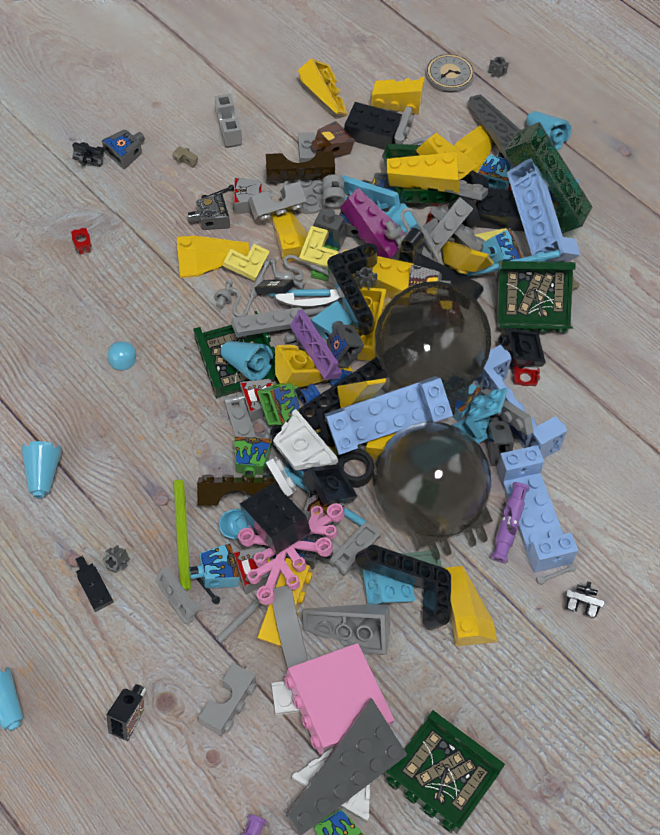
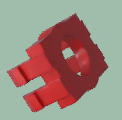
M87 228L71 231L73 244L76 250H79V254L84 253V248L86 253L91 252L90 247L92 245ZM79 235L86 237L82 242L76 240L79 238Z
M515 366L513 368L514 385L536 387L538 380H540V369H521ZM528 374L531 380L524 382L520 379V376Z

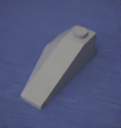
M362 604L305 608L302 610L303 630L324 638L330 637L341 642L340 644L345 646L358 643L364 653H387L390 632V605Z

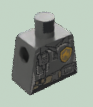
M222 192L197 200V211L188 212L189 222L200 221L203 230L230 228V217Z

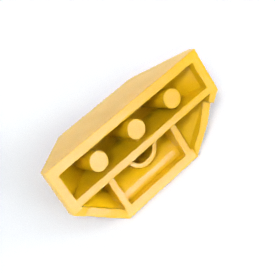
M447 241L442 246L444 263L450 265V269L464 274H467L468 271L477 272L494 264V261L487 253L450 241Z

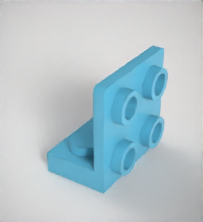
M506 387L500 390L495 389L484 396H477L473 400L465 422L477 439L484 437L491 415L501 412L508 392Z
M363 569L367 604L382 605L385 603L415 601L413 585Z

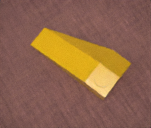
M311 58L297 70L301 82L336 114L348 115L344 101L338 95L340 89L335 85L337 79L329 64Z
M481 124L461 138L454 147L478 165L473 170L478 173L484 161L490 155L494 141L483 124Z
M287 210V213L277 216V214L271 215L282 261L287 255L299 257L308 235L307 231L291 210ZM289 258L287 262L295 261V259Z
M195 235L177 237L180 278L199 277L204 275V272L219 270L230 249L247 256L249 253V243Z
M276 345L275 375L280 383H292L293 386L304 387L309 384L326 381L306 351L299 350L298 346ZM351 366L348 368L339 367L340 370L344 369L353 372Z
M386 378L337 386L340 407L343 408L373 398L386 383Z
M445 567L451 574L450 617L455 647L496 643L497 637L494 621L464 567Z

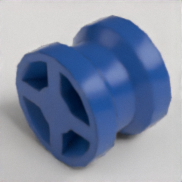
M309 384L307 389H301L302 394L299 398L305 405L319 396L320 392L315 385Z

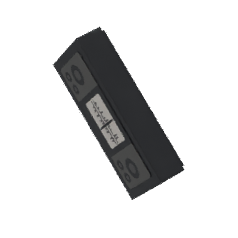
M293 279L263 280L254 288L258 294H285L295 284Z

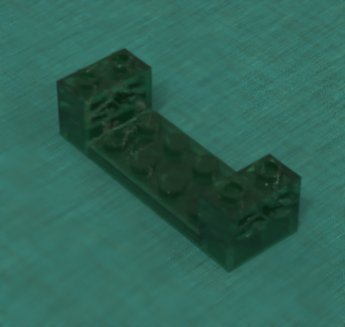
M538 122L517 131L505 149L507 157L514 165L532 158L534 165L539 169L543 179L548 183L552 193L560 202L555 213L562 233L582 227L593 206L541 123Z

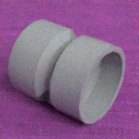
M328 175L322 180L323 204L327 207H340L345 202L344 178L340 175Z

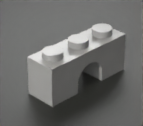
M231 93L214 96L215 110L225 146L242 144L241 127L238 118L235 117Z
M300 181L283 186L280 190L282 195L281 202L273 201L268 191L252 195L248 202L254 219L264 221L271 218L270 215L273 214L280 216L287 213V210L293 209V211L302 209L307 200Z
M235 663L231 665L222 679L223 688L232 693L231 699L223 704L216 703L210 699L198 717L199 723L221 737L225 732L228 733L234 724V716L236 713L240 714L246 704L244 700L248 694L251 696L257 687L255 675Z

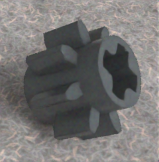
M495 57L494 60H490L488 71H492V75L495 77H501L503 73L507 74L509 62H506L503 57Z
M363 267L360 271H356L355 282L360 284V289L367 287L370 290V288L376 286L377 273H373V268Z
M117 545L105 551L107 556L103 560L107 569L113 570L116 573L118 570H123L128 566L125 562L130 557H128L126 549L119 548Z

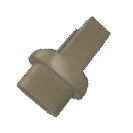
M179 146L172 154L177 159V162H185L190 167H193L198 162V156L190 152L189 148L184 149Z

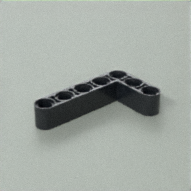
M411 228L401 242L399 261L413 263L416 266L440 272L442 274V281H451L450 293L452 297L459 298L466 304L474 305L484 291L483 286L422 255L424 234L417 228Z
M366 243L333 255L327 261L328 275L355 327L362 335H368L373 332L374 317L351 274L360 271L363 267L370 268L377 264V247L372 243Z
M369 545L356 554L355 561L360 568L424 589L422 620L427 629L434 630L448 624L451 605V574L447 569L377 545Z

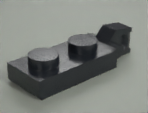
M83 555L76 558L79 570L75 572L93 610L97 612L114 603L93 563L88 565Z

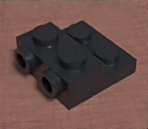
M506 328L499 336L498 344L511 355L509 367L514 368L517 366V368L521 369L526 365L542 367L546 363L538 332Z
M340 465L311 467L305 471V475L302 477L310 494L317 493L324 506L354 501L357 498L356 492Z

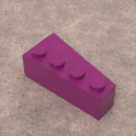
M357 188L340 206V209L351 225L358 229V235L361 239L376 245L379 257L390 259L399 249L396 240L389 239L385 235V232L388 231L385 223L392 219L362 190ZM402 230L400 236L406 235V233Z

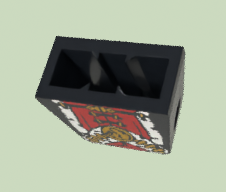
M135 684L131 691L126 688L121 691L106 714L109 734L127 742L129 741L144 711L143 696L146 689L143 686Z

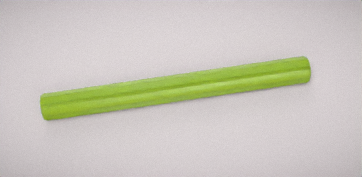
M180 479L173 482L179 583L183 589L190 591L191 578L189 574L190 562L184 480Z

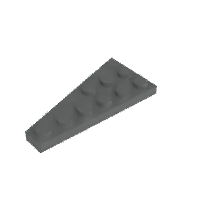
M481 94L469 98L468 104L512 168L533 155L542 158L546 157L547 153Z
M369 698L364 704L365 706L360 714H357L348 731L343 734L324 761L322 768L314 775L310 785L305 792H302L286 815L298 835L306 833L407 756V753L372 698Z

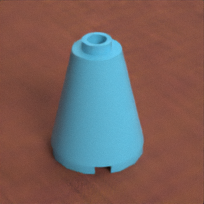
M533 111L527 116L526 124L547 150L551 152L557 151L563 147L561 145L564 141L567 142L569 140L572 127L567 120L538 111Z
M227 341L221 347L222 358L249 380H262L271 368L269 362L270 358L273 359L272 350L264 344Z
M44 441L30 442V446H26L24 443L21 446L28 491L35 498H44L50 492L62 447L58 445V448L53 447V443Z
M5 667V672L0 670V727L3 730L9 729V731H13L22 725L20 721L24 718L11 670L9 667Z

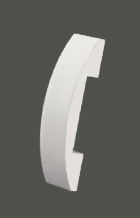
M336 289L330 290V297L294 300V293L275 294L276 300L301 308L325 306L341 299Z

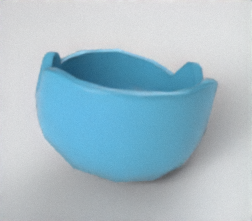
M119 341L109 347L108 362L114 369L125 370L135 364L136 351L131 343Z
M232 509L224 512L219 520L220 531L225 537L230 539H239L238 533L240 530L250 528L244 518L242 509Z

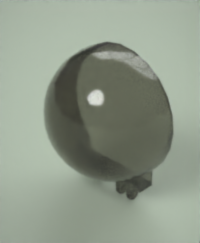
M441 281L421 282L405 288L387 303L377 321L374 339L375 352L379 364L390 379L389 392L437 376L442 380L447 399L450 400L449 405L453 415L455 414L456 401H468L469 386L482 373L489 358L491 328L487 315L481 305L467 291L454 284Z
M427 421L410 425L398 431L383 446L376 458L373 469V490L376 502L384 516L396 528L412 537L417 551L429 547L435 560L440 559V553L436 544H441L445 555H451L452 551L448 539L465 534L469 545L473 547L477 543L473 534V530H476L481 542L487 541L488 538L484 526L489 525L493 521L487 508L492 488V479L488 459L481 446L465 431L444 422Z

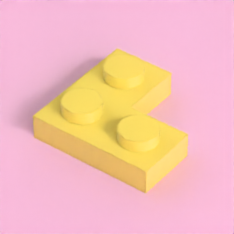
M314 226L310 227L299 256L300 261L328 268V259L333 255L339 254L338 251L324 247L329 234L328 230Z
M253 244L247 256L230 249L222 266L255 281L270 251L256 244Z

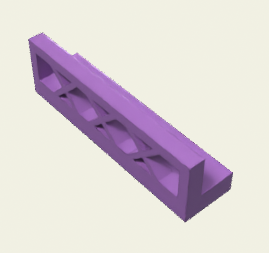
M298 310L290 324L293 332L324 380L340 378L342 372L338 367V361L305 311Z

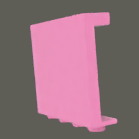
M358 643L292 666L287 670L284 677L286 687L291 689L294 695V705L297 709H300L303 726L309 730L311 744L314 749L318 750L319 755L323 754L325 749L338 743L343 734L352 725L357 714H360L369 698L374 700L390 727L394 722L391 711Z

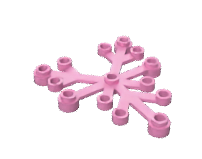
M340 504L330 505L325 516L322 507L314 506L311 509V517L308 522L311 533L323 534L326 538H320L316 543L297 541L278 553L276 558L268 563V558L276 554L271 547L254 555L256 565L261 567L248 572L247 578L251 584L259 583L261 576L271 571L266 585L260 587L256 593L261 604L270 605L275 599L273 590L280 571L286 578L289 589L295 590L300 586L299 578L292 573L284 561L286 554L293 561L294 569L297 572H301L306 569V563L295 549L315 551L323 557H327L332 553L333 545L330 539L336 538L338 532L334 525H325L332 521L340 522L343 519L345 513ZM251 526L250 528L240 530L238 533L239 541L244 546L249 547L253 544L268 545L260 535H255Z

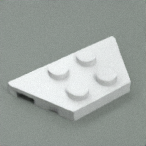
M296 409L293 410L291 419L288 423L285 422L281 432L276 435L273 442L294 470L338 463L337 456Z
M331 748L320 758L310 762L307 767L298 773L295 772L292 775V780L307 788L333 749ZM370 784L340 806L365 822L369 820Z

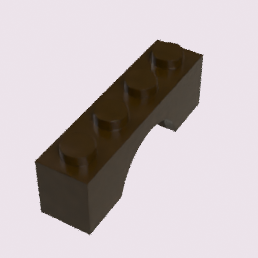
M334 151L316 152V155L311 160L304 163L292 162L283 153L266 154L267 181L323 179L328 175H335Z
M211 474L202 475L197 481V506H218L219 501L225 494L235 490L247 492L252 496L273 482L278 486V482L273 475H263L262 477H254V475L234 477V475L229 474L222 475V477H214Z

